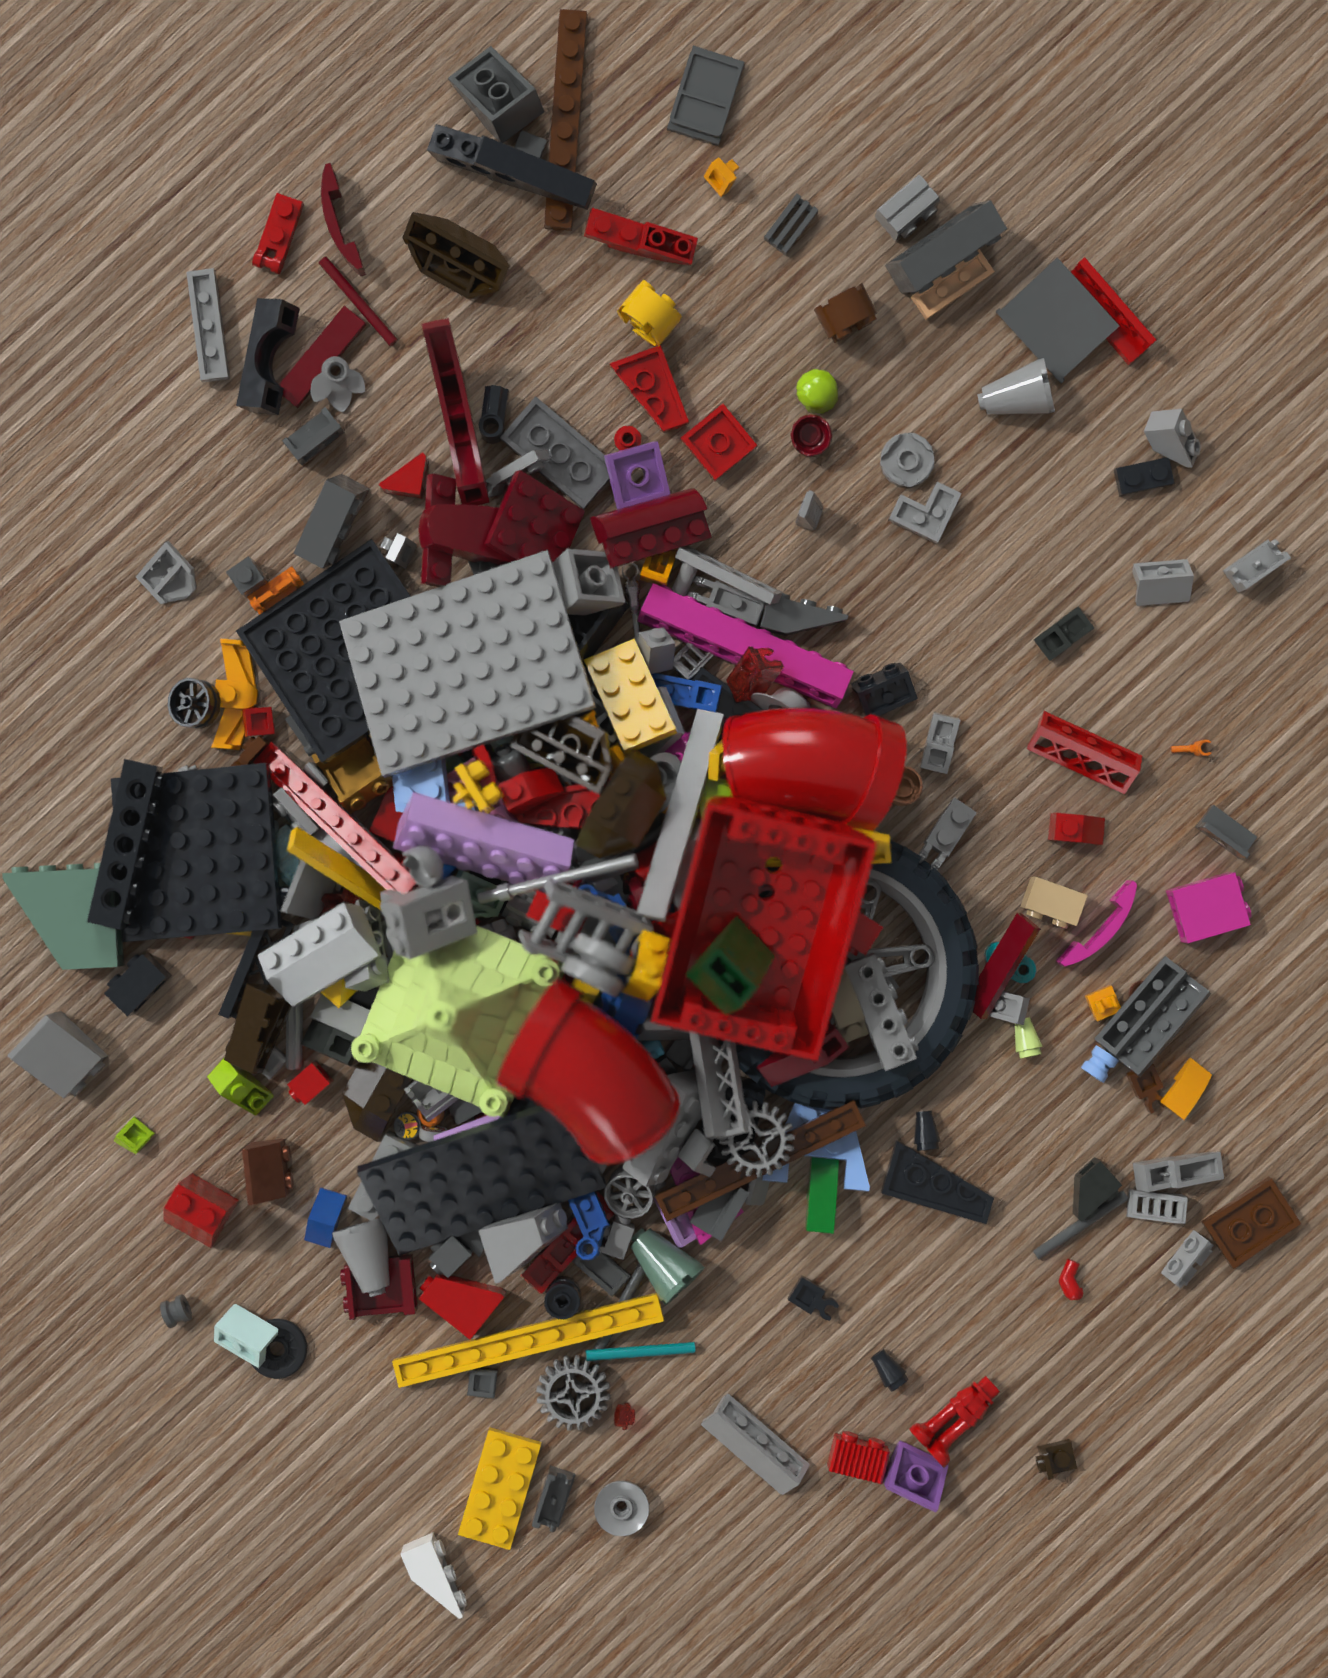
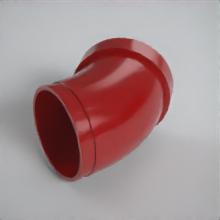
M816 708L768 709L746 713L742 716H731L726 720L723 730L724 765L732 796L842 822L853 828L874 831L887 814L899 788L906 761L907 739L904 728L898 723L876 715L860 717L853 714Z
M557 978L537 1002L515 1038L501 1066L496 1085L521 1100L527 1096L545 1108L571 1133L589 1159L598 1163L612 1164L634 1158L654 1146L670 1130L679 1113V1094L657 1061L635 1037L601 1009L585 1000V992L561 978Z

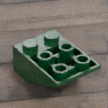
M735 916L686 973V976L727 1015L742 1008L757 990L776 955Z

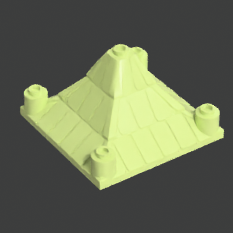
M476 925V934L411 960L397 955L394 951L387 967L389 982L380 985L361 1035L352 1043L351 1051L354 1058L363 1063L374 1062L480 1107L483 1113L488 1116L506 1117L515 1096L496 1085L497 1076L515 1038L537 1002L557 978L562 979L564 972L561 968L564 962L542 954H530L523 948L522 943Z

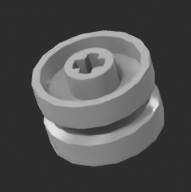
M578 934L572 947L575 952L586 957V960L583 961L574 956L567 957L561 970L617 998L624 984L619 978L609 973L612 970L621 975H628L635 961L605 942Z

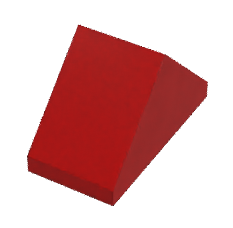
M422 452L380 482L379 486L387 494L423 499L429 464L427 457Z

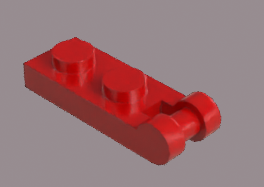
M276 193L258 249L253 256V266L258 268L264 266L270 268V271L273 273H281L304 207L303 201ZM269 250L276 252L274 258L267 256Z

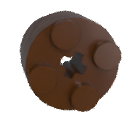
M863 283L857 287L853 286L827 300V305L823 307L819 305L814 309L828 339H832L834 344L848 337L853 332L852 328L856 327L859 331L877 320L875 316L877 311Z

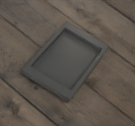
M693 46L674 102L667 130L719 146L745 62Z

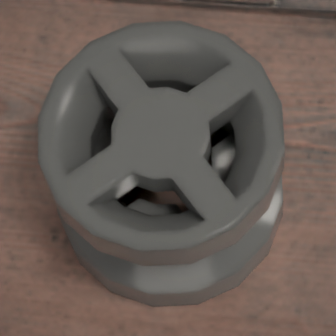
M183 1294L176 1296L175 1300L171 1302L166 1300L160 1303L161 1315L168 1328L175 1327L180 1321L187 1322L192 1319L190 1305Z

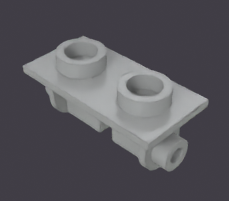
M1193 1230L1174 1256L1168 1261L1161 1274L1179 1288H1182L1183 1285L1187 1286L1197 1271L1192 1265L1196 1262L1201 1266L1210 1253L1213 1252L1211 1249L1214 1245Z

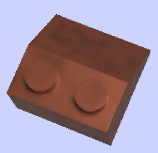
M285 1139L252 1142L242 1149L248 1205L287 1197L290 1194V1189L294 1187L292 1172L288 1173L287 1162L291 1160L289 1145L285 1146Z

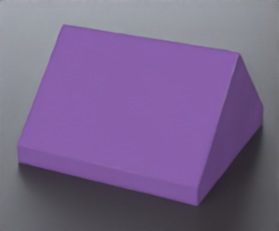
M900 1440L886 1467L883 1483L887 1490L931 1511L937 1512L949 1464L943 1468L932 1455Z

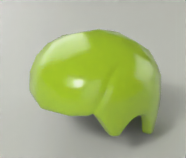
M812 369L804 373L797 382L796 394L798 400L810 413L823 414L831 410L838 401V385L834 377L826 370Z

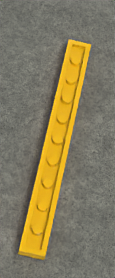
M657 1293L578 1312L568 1319L554 1318L395 1358L392 1363L398 1387L401 1388L663 1322L664 1316Z

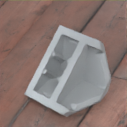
M169 541L162 545L136 576L160 604L187 599L196 589L194 568Z

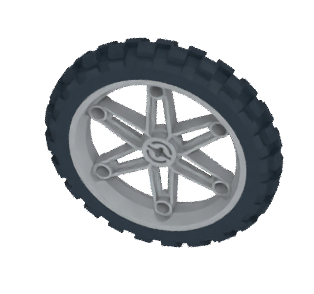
M890 840L891 863L871 865L866 885L872 886L875 893L870 900L866 901L862 898L860 907L865 909L864 915L873 920L880 892H883L906 911L921 936L923 944L873 948L869 949L866 954L874 953L877 958L903 955L904 963L886 967L887 972L884 973V977L927 967L926 984L921 1002L914 1016L905 1027L907 1035L912 1034L918 1046V1050L914 1051L917 1059L885 1071L874 1050L860 1056L835 1058L828 1065L771 1087L757 1066L776 1051L735 1042L738 1064L742 1072L761 1087L790 1102L807 1107L833 1110L854 1100L857 1108L862 1109L897 1098L914 1089L913 1087L928 1079L942 1066L943 1061L954 1051L961 1040L968 1020L970 1021L976 1002L975 995L979 983V965L975 935L968 920L967 912L958 895L955 894L948 881L935 867L930 870L931 865L925 860L920 864L919 861L922 858L920 855ZM766 867L769 871H777L780 868ZM763 891L759 895L763 898H769L773 893L771 891ZM923 949L926 953V959L923 963L916 964L913 960V954L916 950ZM847 952L846 957L850 961H853L865 955L859 952L858 955L855 956L850 952ZM831 1013L829 1022L833 1025L835 1021ZM717 1038L722 1046L725 1039Z

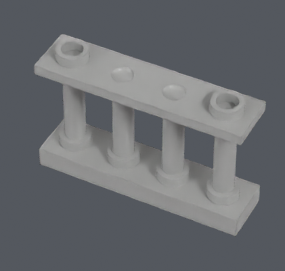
M548 878L544 889L550 903L533 934L521 930L518 935L523 948L530 954H542L561 962H565L566 958L570 956L585 961L586 957L578 954L569 946L584 918L589 917V915L600 920L591 939L602 941L610 926L617 925L624 928V932L615 947L622 954H625L634 936H638L643 930L652 932L654 927L649 918L638 916L637 911ZM564 906L574 909L575 913L559 943L545 939L544 937L559 909ZM611 970L609 974L616 976L619 973Z

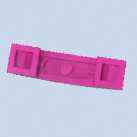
M1126 880L1109 900L1117 907L1084 946L1079 942L1073 941L1056 960L1059 965L1068 966L1082 961L1102 948L1115 935L1125 921L1135 898L1137 884L1133 880Z

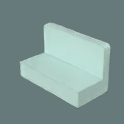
M233 1304L214 1326L215 1343L257 1368L265 1361L266 1347L278 1335V1328L237 1304Z

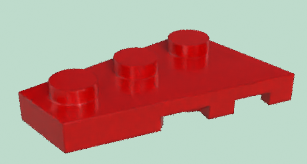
M661 345L609 363L612 370L663 433L689 424Z

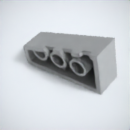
M695 1069L667 1075L680 1097L678 1116L670 1130L660 1141L642 1154L626 1160L623 1165V1169L645 1187L662 1183L667 1178L669 1170L677 1159L678 1154L702 1117Z

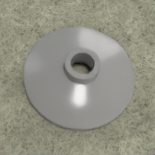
M615 1481L609 1483L601 1489L596 1497L594 1505L595 1517L602 1529L612 1535L628 1536L634 1534L642 1528L648 1518L649 1503L647 1496L639 1486L632 1482ZM624 1501L627 1506L624 1509H619L617 1503Z

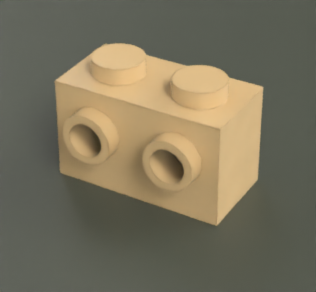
M1031 876L1020 907L1027 909L1026 915L1042 920L1044 915L1053 919L1051 924L1067 929L1068 925L1077 926L1088 895Z

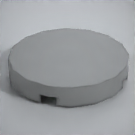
M916 433L895 435L887 441L881 452L880 466L883 475L889 482L898 487L911 488L920 485L929 477L934 468L932 446L925 438Z

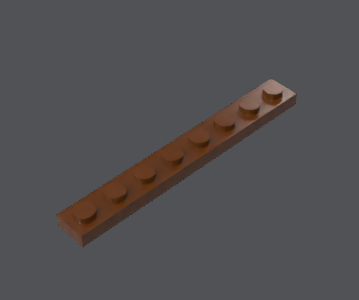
M560 9L549 162L576 173L587 11ZM546 197L544 228L572 231L573 205Z
M852 1100L845 1103L841 1107L835 1108L785 1132L786 1134H794L795 1139L786 1141L787 1144L794 1146V1150H784V1153L790 1159L789 1161H784L779 1158L778 1160L782 1166L865 1127L866 1124L855 1101ZM780 1135L766 1144L768 1157H771L777 1151L780 1144ZM753 1149L741 1154L746 1159L761 1161L759 1155ZM737 1160L731 1165L725 1161L715 1166L716 1169L711 1177L700 1173L655 1195V1198L668 1222L759 1178L756 1174L757 1169L752 1168L751 1175L746 1176V1166H743L742 1170L737 1172L735 1170L736 1165L739 1163ZM774 1164L771 1165L772 1171L777 1169ZM762 1168L761 1170L763 1176L767 1174L766 1168Z

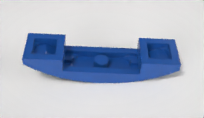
M658 673L651 674L657 688H667L674 706L717 713L722 685L698 680L692 681Z

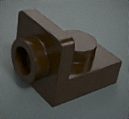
M1069 1439L1037 1446L1039 1456H1035L1039 1473L1043 1472L1048 1480L1054 1479L1053 1474L1077 1469L1072 1443Z

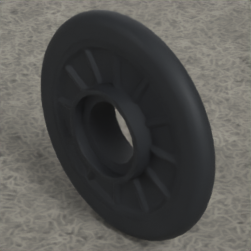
M267 1320L266 1322L278 1328V1335L271 1343H282L285 1351L280 1356L273 1355L270 1351V1343L266 1347L264 1363L259 1368L254 1365L252 1366L265 1377L273 1379L286 1378L297 1372L303 1365L307 1355L306 1338L301 1329L288 1320Z

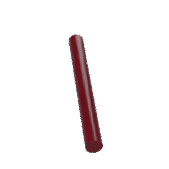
M323 257L318 264L389 346L394 345L398 341L395 335L328 257Z

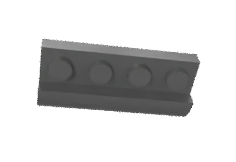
M1164 956L1094 1039L1109 1054L1118 1059L1120 1063H1123L1141 1077L1208 999L1211 993L1191 978L1186 971Z

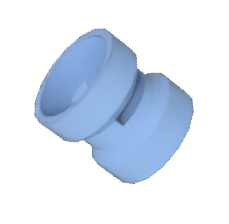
M1096 1045L1091 1052L1092 1058L1085 1061L1081 1068L1104 1083L1108 1078L1109 1068H1114L1119 1060Z

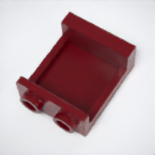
M413 1254L388 1257L390 1285L384 1287L385 1293L370 1297L369 1293H362L347 1263L344 1265V1269L340 1271L341 1285H346L347 1296L343 1297L344 1313H349V1320H355L359 1316L404 1312V1315L416 1314L418 1303Z

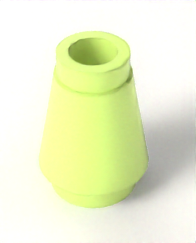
M1030 1017L1025 1018L1024 1025L1015 1024L1016 1053L1019 1052L1020 1059L1041 1054L1040 1048L1042 1044Z

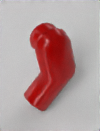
M1067 1258L1059 1277V1285L1069 1300L1077 1301L1084 1294L1083 1289L1079 1287L1075 1279L1080 1264Z

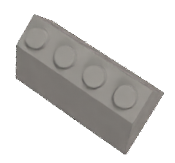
M342 903L258 954L267 981L292 1007L298 1006L382 956L363 907L349 903Z

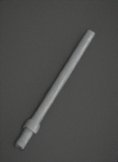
M634 854L513 885L510 883L498 885L497 889L478 893V901L480 904L496 900L501 902L511 900L516 895L544 889L548 878L568 883L637 866V858Z

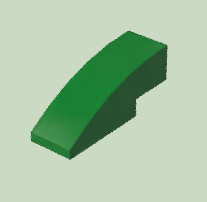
M810 1157L805 1219L806 1231L834 1234L839 1160Z

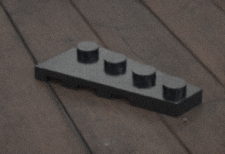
M895 1141L881 1189L882 1194L987 1224L994 1200L993 1196L901 1142Z

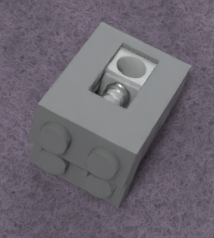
M450 876L440 880L433 887H421L405 894L391 889L380 892L382 900L381 911L385 916L388 928L386 935L397 955L411 960L477 933L467 880Z

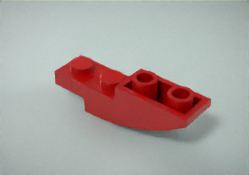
M593 207L589 212L584 237L606 243L608 248L649 259L682 265H692L698 241L697 237L650 222L643 224Z

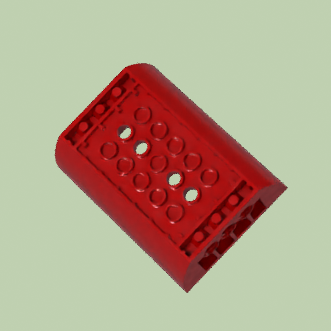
M717 796L707 800L651 1023L818 1061L877 847L876 841L860 830L834 820L734 796ZM778 858L781 861V867L777 871L767 870L765 864L768 859ZM768 884L774 888V893L771 897L763 898L758 894V890L762 885ZM737 916L776 956L759 987L743 1007L725 1015L686 976V973L730 921Z

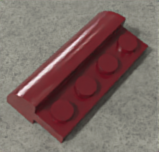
M694 488L590 518L598 544H603L610 569L712 538L704 514L707 506L700 493Z

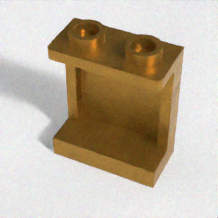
M367 736L325 765L320 761L316 753L311 756L339 797V803L349 814L362 809L366 803L378 795L384 794L393 786L392 776L386 778L382 776L375 749Z

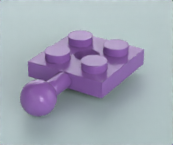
M657 441L604 455L617 509L670 494ZM639 467L642 469L644 476L641 482L634 483L631 473L635 468Z

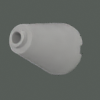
M1044 358L1038 359L982 387V393L977 394L980 410L986 409L987 415L1050 414L1055 412Z
M376 1218L373 1221L369 1220L368 1222L355 1224L332 1232L333 1239L362 1293H369L370 1297L385 1293L384 1287L390 1285L388 1237L381 1219Z

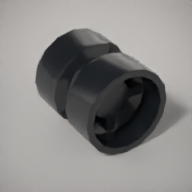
M560 1276L555 1278L547 1287L544 1305L552 1317L568 1319L578 1311L581 1299L579 1284L568 1276Z

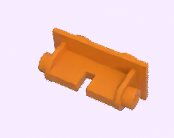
M291 566L247 596L253 609L260 615L303 586L304 582L293 566Z

